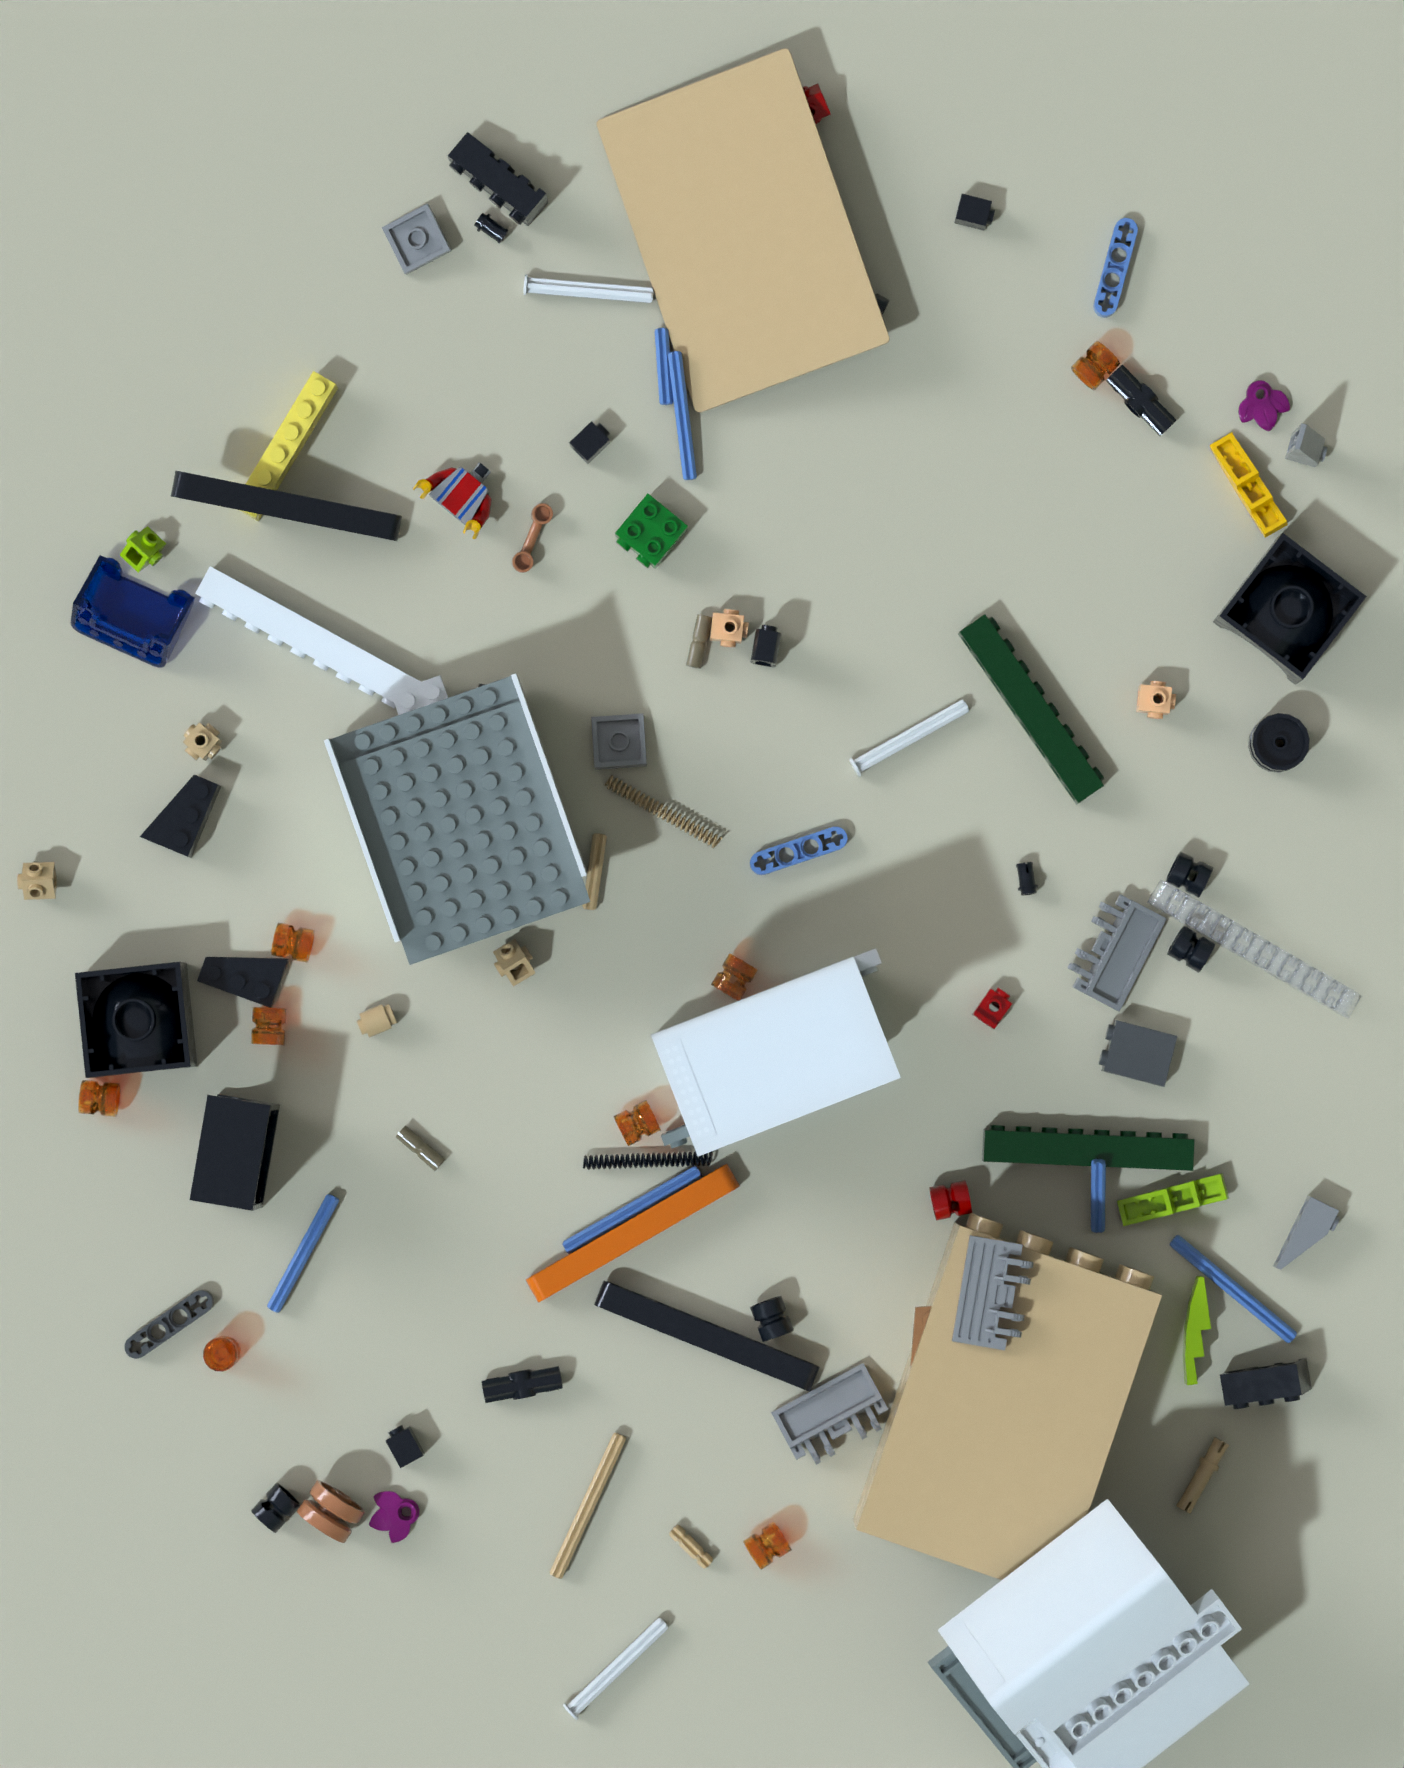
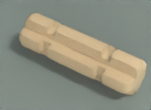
M676 1525L670 1531V1537L675 1542L678 1541L679 1545L693 1559L696 1558L697 1563L703 1569L707 1568L712 1563L713 1558L707 1552H704L703 1548L689 1534L686 1535V1531L680 1525Z

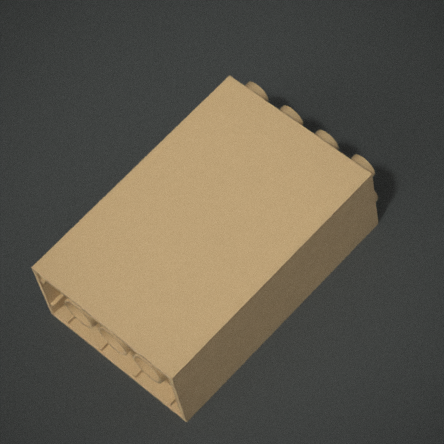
M970 1213L966 1226L955 1222L953 1224L926 1306H931L926 1325L911 1367L912 1348L909 1353L853 1522L858 1531L1003 1580L1089 1513L1162 1295L1150 1290L1154 1276L1119 1264L1115 1277L1100 1272L1104 1259L1069 1247L1065 1260L1051 1256L1049 1254L1054 1243L1053 1241L1020 1230L1016 1243L1023 1244L1021 1256L1009 1254V1258L1034 1262L1033 1268L1026 1269L1008 1264L1007 1274L1026 1276L1031 1281L1030 1285L1004 1281V1284L1016 1286L1012 1309L1000 1307V1311L1022 1314L1025 1317L1024 1321L1020 1322L999 1317L998 1327L1018 1329L1022 1332L1021 1338L995 1334V1337L1007 1339L1005 1350L953 1342L952 1336L969 1235L1011 1242L999 1238L1003 1224Z

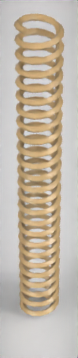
M611 775L604 784L608 790L612 788V792L616 791L617 795L620 793L621 797L626 795V800L629 798L630 802L635 800V805L638 803L639 807L644 805V810L649 807V813L653 810V815L657 814L658 818L662 816V820L666 819L667 823L670 821L671 825L676 823V828L679 826L680 830L685 828L684 832L687 833L689 831V836L694 833V838L699 835L698 841L703 838V843L707 842L708 846L712 844V848H715L720 840L723 839L721 836L717 840L718 834H715L712 838L714 833L711 831L708 835L709 829H706L703 833L704 826L699 830L700 824L695 826V821L690 824L691 819L685 822L686 816L681 819V813L676 817L677 811H674L672 814V808L667 812L668 806H665L662 810L664 804L661 803L658 807L659 800L653 805L655 799L652 798L648 803L650 795L645 798L646 794L643 793L640 796L641 790L635 795L636 788L631 791L632 785H630L626 789L627 783H624L621 787L623 781L620 780L617 784L618 777L612 782L614 776Z

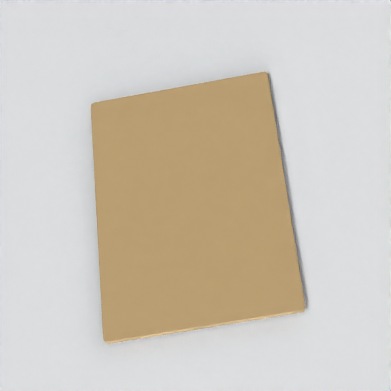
M784 48L597 121L596 125L666 328L669 331L674 351H681L685 383L695 411L702 413L885 345L890 341L796 66L788 49Z

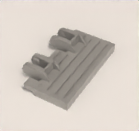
M1119 895L1115 905L1125 909L1124 912L1103 902L1099 905L1102 911L1117 917L1113 925L1095 916L1091 921L1112 933L1110 936L1101 931L1091 950L1100 955V959L1077 948L1075 954L1079 958L1093 963L1089 972L1075 963H1070L1068 969L1089 979L1086 982L1077 977L1073 988L1116 1011H1120L1166 921L1165 917L1123 895Z
M969 1235L952 1336L953 1342L1005 1350L1007 1339L995 1337V1334L1021 1338V1331L1012 1328L998 1327L999 1317L1017 1322L1024 1321L1025 1315L1000 1311V1307L1012 1309L1016 1286L1004 1284V1281L1030 1285L1031 1279L1026 1276L1007 1274L1008 1264L1026 1269L1033 1268L1034 1262L1009 1258V1254L1021 1256L1023 1244Z
M864 1363L771 1413L796 1460L806 1455L801 1444L805 1443L817 1465L821 1462V1457L811 1443L812 1440L820 1437L827 1454L831 1457L836 1453L824 1433L828 1430L832 1440H835L852 1430L847 1420L851 1418L863 1440L867 1438V1432L860 1424L857 1416L866 1412L871 1420L870 1423L873 1429L878 1432L882 1428L870 1407L874 1405L879 1415L889 1409Z

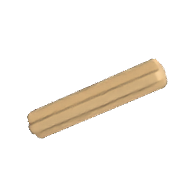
M594 833L592 838L585 885L591 902L582 905L587 910H596L607 840L605 834Z

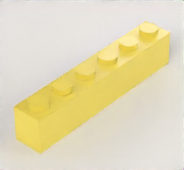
M315 371L312 372L246 482V485L278 490L338 390L335 383ZM240 510L258 522L262 514Z

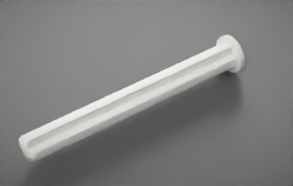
M525 274L524 295L526 293L645 303H651L653 300V288L533 278L528 277V274Z
M960 700L855 760L850 758L849 761L854 771L860 777L862 771L968 713L969 707L964 700Z
M658 1618L568 1705L564 1703L563 1706L569 1714L578 1720L579 1717L577 1715L668 1629L667 1623L662 1618Z

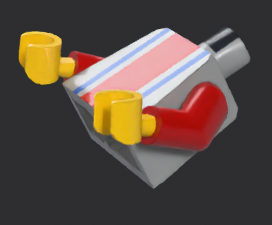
M480 462L471 473H468L462 467L458 469L451 467L436 472L426 479L419 480L413 487V490L421 488L424 491L420 496L421 499H424L429 493L433 500L465 525L464 534L467 530L474 531L472 539L477 538L480 529L490 517L492 499L489 496V489L482 483L491 471Z

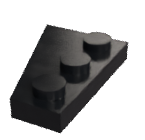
M205 957L197 981L271 1008L289 959Z

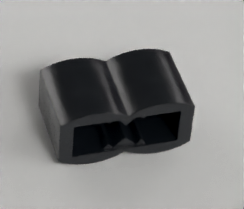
M762 625L761 629H756L750 663L776 667L781 633L777 632V627Z

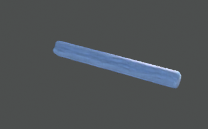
M673 351L668 353L682 474L684 480L696 479L697 473L681 351Z
M331 1194L325 1196L267 1305L270 1310L276 1313L281 1311L339 1203L337 1197Z

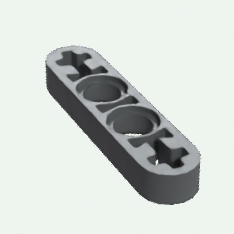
M206 1290L194 1292L133 1334L125 1342L126 1354L131 1358L139 1359L206 1314L214 1304L212 1294ZM197 1295H200V1297L206 1296L208 1298V1301H206L207 1307L204 1309L200 1306L193 1310L197 1313L193 1317L191 1310L185 1303L189 1302V1305L192 1306L198 1301ZM177 1309H182L187 1313V1320L184 1324H177L173 1320V1313ZM156 1324L165 1327L166 1334L162 1339H156L151 1334V1329ZM145 1331L147 1338L154 1345L150 1347L149 1342L141 1347V1353L138 1351L132 1352L130 1349L133 1346L132 1341L140 1342L145 1337L142 1333Z

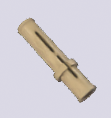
M1214 1437L1205 1456H1201L1199 1460L1201 1463L1181 1499L1176 1504L1177 1507L1184 1511L1186 1510L1187 1513H1192L1213 1472L1218 1471V1464L1229 1447L1227 1443Z

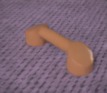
M538 504L531 512L533 523L522 550L512 558V566L518 572H527L533 566L531 553L542 526L550 522L553 517L552 508L547 504Z

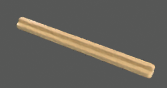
M613 1433L550 1570V1574L558 1579H562L626 1441V1437L619 1433Z

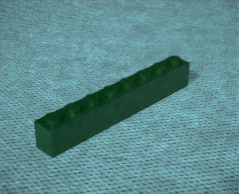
M986 614L962 629L958 635L1077 805L1104 786L1101 782L1104 780V777L1096 766L1092 768L1087 762V759L1090 757L1082 745L1076 746L1072 740L1075 735L1067 724L1062 725L1057 718L1060 714L1053 703L1047 704L1042 695L1045 692L1037 681H1031L1027 675L1030 673L1027 665L1022 659L1017 661L1013 655L1015 649L1007 638L1004 640L997 632L1000 630V627L993 617L988 619Z
M989 1125V1130H983V1162L1091 1166L1093 1159L1105 1160L1106 1167L1193 1171L1195 1139H1188V1134L1172 1133V1138H1162V1132H1146V1137H1136V1131H1120V1136L1110 1135V1130H1094V1135L1083 1134L1084 1129L1068 1128V1133H1057V1128L1042 1127V1132H1031V1127L1016 1126L1015 1131H1005V1126Z

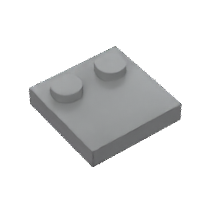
M425 204L382 227L406 275L452 251L429 204Z
M643 714L591 717L595 770L647 767Z

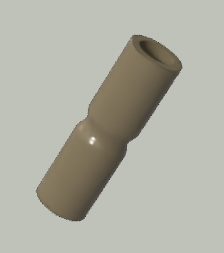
M697 614L693 641L690 645L686 666L701 669L712 617Z
M406 1125L397 1134L396 1138L412 1152L416 1153L434 1171L444 1162L445 1159L428 1144H425Z

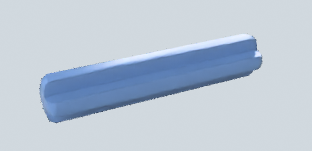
M667 328L655 329L659 402L660 405L673 404V393L668 353H670L669 331Z
M1093 1159L1091 1161V1231L1094 1233L1105 1231L1106 1164L1103 1159Z

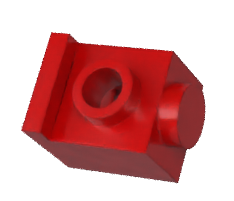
M997 988L995 991L989 989L972 1015L990 1028L995 1029L1012 1005L1008 1001L1010 995L1000 988ZM991 1002L998 1003L999 1009L996 1012L990 1010L989 1005Z

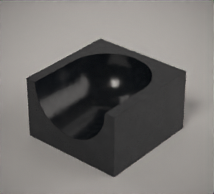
M1282 533L1262 556L1214 619L1213 623L1220 628L1237 634L1255 646L1277 664L1287 675V679L1296 685L1307 676L1367 596Z
M172 962L75 973L85 1078L197 1067L187 963Z
M217 1094V1096L207 1095L190 1200L251 1211L263 1208L280 1104Z

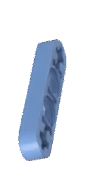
M1130 218L1120 219L1113 230L1093 305L1095 313L1100 317L1107 318L1112 316L1119 303L1138 232L1137 224ZM1125 224H1128L1129 230L1133 231V234L1128 233L1125 243H1130V247L1123 243H1114L1115 239L1120 242L1122 231L1119 228H1123ZM1117 248L1124 250L1126 259L1123 262L1114 261L1112 259L1113 250ZM1110 273L1116 274L1120 280L1119 285L1109 287L1105 283L1106 275ZM1101 289L1109 293H1117L1116 297L1111 294L1109 304L1113 307L1108 308L1106 312L1102 311L1101 305H1098V302H1103L1106 293H1101Z
M831 827L759 851L751 857L750 868L755 874L766 875L838 851L846 845L847 834L840 827ZM836 831L837 835L842 834L843 839L840 840L839 846L831 842L826 844L828 850L823 851L819 835H824L825 840L832 837L831 832ZM809 839L815 840L819 846L818 851L814 854H807L803 848L805 841ZM786 847L790 848L794 853L792 861L787 863L782 862L779 858V851ZM769 852H775V860L779 866L773 867V862L766 865V870L761 871L760 867L755 868L754 863L757 862V857L762 856L763 860L771 858Z

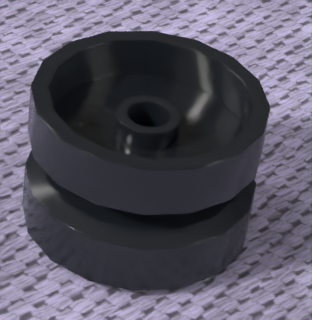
M1277 713L1267 716L1254 726L1249 735L1248 748L1251 758L1259 767L1268 772L1280 773L1296 767L1304 760L1309 751L1310 738L1307 728L1299 719L1290 714ZM1282 739L1284 744L1278 747L1275 744V740Z

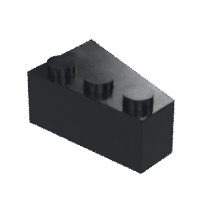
M193 775L140 837L192 858L221 786Z
M1307 1358L1298 1359L1299 1361L1284 1364L1280 1362L1270 1366H1256L1220 1374L1225 1406L1233 1405V1409H1242L1249 1407L1250 1402L1258 1401L1259 1406L1274 1404V1399L1284 1398L1285 1402L1300 1400V1395L1312 1389Z

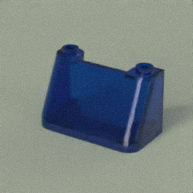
M100 555L73 602L71 626L80 634L158 668L164 667L193 607L195 597L181 589L171 591L169 596L161 594L123 577V571L118 561Z

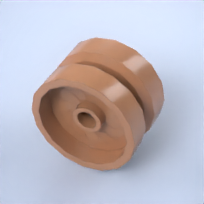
M317 1480L310 1493L318 1503L312 1500H304L297 1513L325 1535L338 1542L345 1543L352 1533L350 1526L345 1521L358 1523L365 1511L340 1490Z

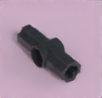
M1123 364L1106 379V382L1124 399L1128 409L1138 418L1141 417L1159 436L1176 422L1174 416L1159 403L1156 394L1146 384H1141Z
M559 1366L535 1371L531 1369L509 1373L508 1376L481 1381L485 1403L513 1398V1400L536 1396V1393L550 1392L563 1388Z

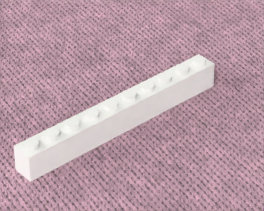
M211 566L195 593L201 597L199 602L212 609L214 605L224 609L222 612L224 616L233 621H236L237 617L246 621L244 627L257 634L261 629L269 634L268 640L279 646L283 642L292 646L290 652L303 659L305 655L314 658L313 664L325 671H327L328 667L337 671V678L348 684L351 680L361 684L358 688L359 690L370 696L376 692L383 696L381 702L394 709L396 706L391 692L421 682Z

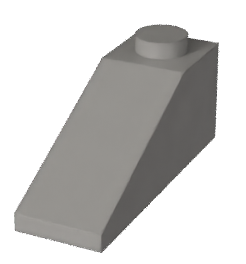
M1302 423L1291 435L1285 459L1316 467L1319 461H1324L1327 447L1323 446L1325 438L1308 425Z
M1307 1196L1273 1267L1281 1270L1325 1237L1329 1230L1334 1231L1340 1220V1217L1337 1216L1339 1210Z

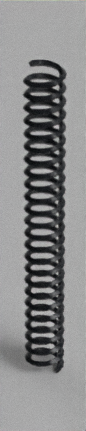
M696 1151L693 1156L689 1152L687 1158V1153L684 1152L683 1159L681 1152L678 1153V1158L675 1152L672 1157L669 1152L667 1158L666 1153L662 1154V1160L659 1152L657 1160L655 1153H652V1158L649 1153H647L646 1158L645 1154L642 1153L641 1160L640 1155L637 1153L636 1162L633 1153L631 1154V1160L628 1153L625 1159L624 1155L621 1154L620 1160L619 1155L616 1154L615 1162L612 1154L610 1155V1162L607 1154L605 1155V1160L602 1154L599 1160L598 1156L595 1155L594 1162L593 1156L590 1155L589 1164L588 1158L585 1155L583 1168L587 1167L590 1170L592 1166V1169L595 1170L597 1164V1168L600 1170L602 1164L604 1170L606 1165L610 1170L612 1165L616 1169L618 1164V1168L621 1169L622 1162L625 1169L627 1164L630 1169L632 1165L636 1169L638 1164L642 1168L643 1162L645 1168L648 1167V1162L651 1168L653 1164L657 1168L659 1163L662 1168L664 1162L666 1167L669 1166V1160L671 1167L674 1166V1162L677 1167L679 1163L683 1167L686 1162L688 1167L690 1160L692 1166L695 1165V1160L697 1166L700 1165V1162L705 1166L706 1161L707 1165L710 1166L713 1152H709V1158L708 1153L704 1154L703 1158V1155L697 1156Z

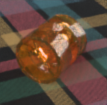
M1096 341L1086 351V357H1080L1071 366L1074 374L1094 391L1105 380L1104 375H1110L1120 365L1116 356L1099 341Z
M278 922L273 938L271 955L282 958L291 955L293 960L308 963L315 930L300 927L295 931L292 925Z
M729 953L722 965L724 971L717 973L711 985L739 1001L747 990L745 984L751 983L758 970ZM731 975L738 978L734 984L729 982Z
M253 1007L252 1022L256 1024V1027L251 1031V1044L285 1045V1030L282 1029V1025L286 1023L287 1009Z
M82 1080L79 1093V1113L94 1115L99 1111L102 1116L116 1117L120 1103V1084L104 1082L100 1086L98 1081Z
M647 1100L634 1105L631 1112L624 1110L614 1115V1119L628 1146L640 1141L644 1134L649 1137L661 1131Z
M219 1336L206 1344L203 1350V1358L205 1364L210 1369L223 1372L232 1368L238 1362L241 1349L234 1338Z
M774 1521L762 1528V1534L758 1535L755 1533L743 1541L761 1570L773 1563V1557L777 1556L780 1558L792 1550Z

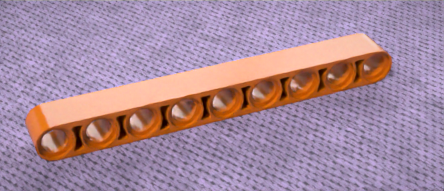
M725 1164L527 1278L526 1282L536 1300L540 1302L740 1187L728 1164Z

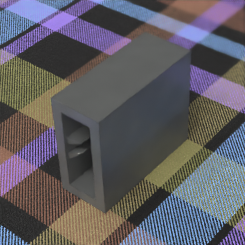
M1114 1020L1113 1025L1109 1024L1105 1039L1109 1040L1107 1050L1102 1049L1099 1059V1065H1102L1101 1071L1165 1087L1177 1036Z

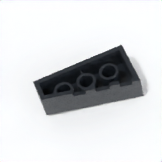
M467 132L448 154V159L451 162L449 164L450 168L459 175H462V173L466 174L471 179L469 183L479 192L484 189L490 194L489 200L498 208L504 206L510 211L509 217L517 224L521 225L523 222L529 226L548 204L547 194L540 188L534 191L535 187L524 175L517 177L511 165L501 158L498 160L494 158L495 154L493 151Z

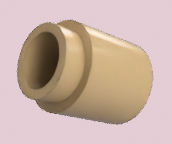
M381 1004L359 1014L361 1019L357 1020L362 1035L367 1033L369 1038L391 1029L392 1025L397 1023L389 1004L385 1006Z

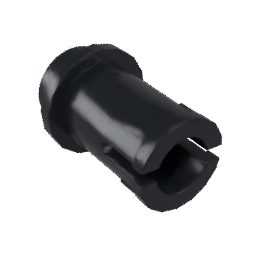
M482 213L474 226L478 228V232L483 231L500 244L509 230L491 219L490 214Z
M1033 862L1016 864L1020 885L1018 891H1021V896L1037 893L1038 885H1035Z

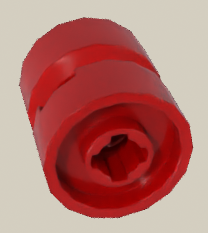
M966 1180L953 1182L949 1188L945 1185L929 1187L936 1221L950 1218L952 1213H955L957 1216L972 1213Z

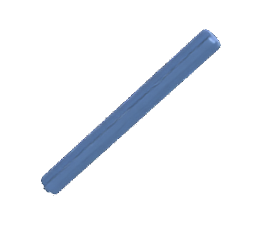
M693 1166L563 1241V1247L568 1254H571L701 1179V1172L697 1166Z
M1176 1235L1172 1239L1170 1246L1285 1342L1290 1343L1297 1335L1295 1330L1181 1236Z

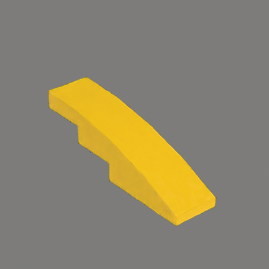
M1231 432L1209 445L1223 472L1263 536L1266 538L1287 526V520L1273 501V496L1259 477V472L1233 433Z

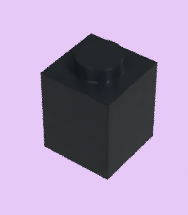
M962 194L954 223L984 231L986 224L991 225L995 209H991L992 201Z
M591 421L569 444L589 464L610 444V439L608 438L610 433L602 424L598 423L595 425Z
M401 1425L388 1432L390 1437L385 1441L400 1468L424 1456L425 1453L410 1426L404 1429Z

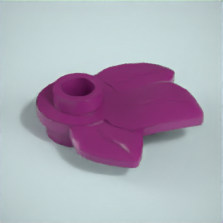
M1257 380L1248 386L1246 398L1240 403L1238 413L1242 423L1254 419L1259 427L1266 431H1271L1276 424L1277 413L1288 412L1290 404L1282 391L1274 390L1267 382ZM1259 389L1264 391V395L1261 398L1256 397V392Z
M392 1491L377 1493L374 1495V1500L380 1509L372 1516L369 1526L379 1531H389L392 1543L405 1539L409 1534L410 1525L419 1517L420 1510L418 1504L412 1499H402L397 1493ZM409 1507L411 1515L404 1516L402 1508Z

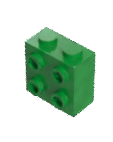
M647 493L615 532V537L618 538L616 543L627 552L630 549L638 555L636 559L646 568H649L651 565L656 569L688 530V525Z

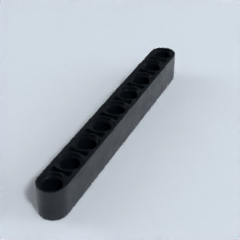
M175 471L171 497L393 541L398 540L402 519L401 515L181 471Z
M603 1280L594 1303L595 1306L807 1391H811L820 1368L796 1356Z

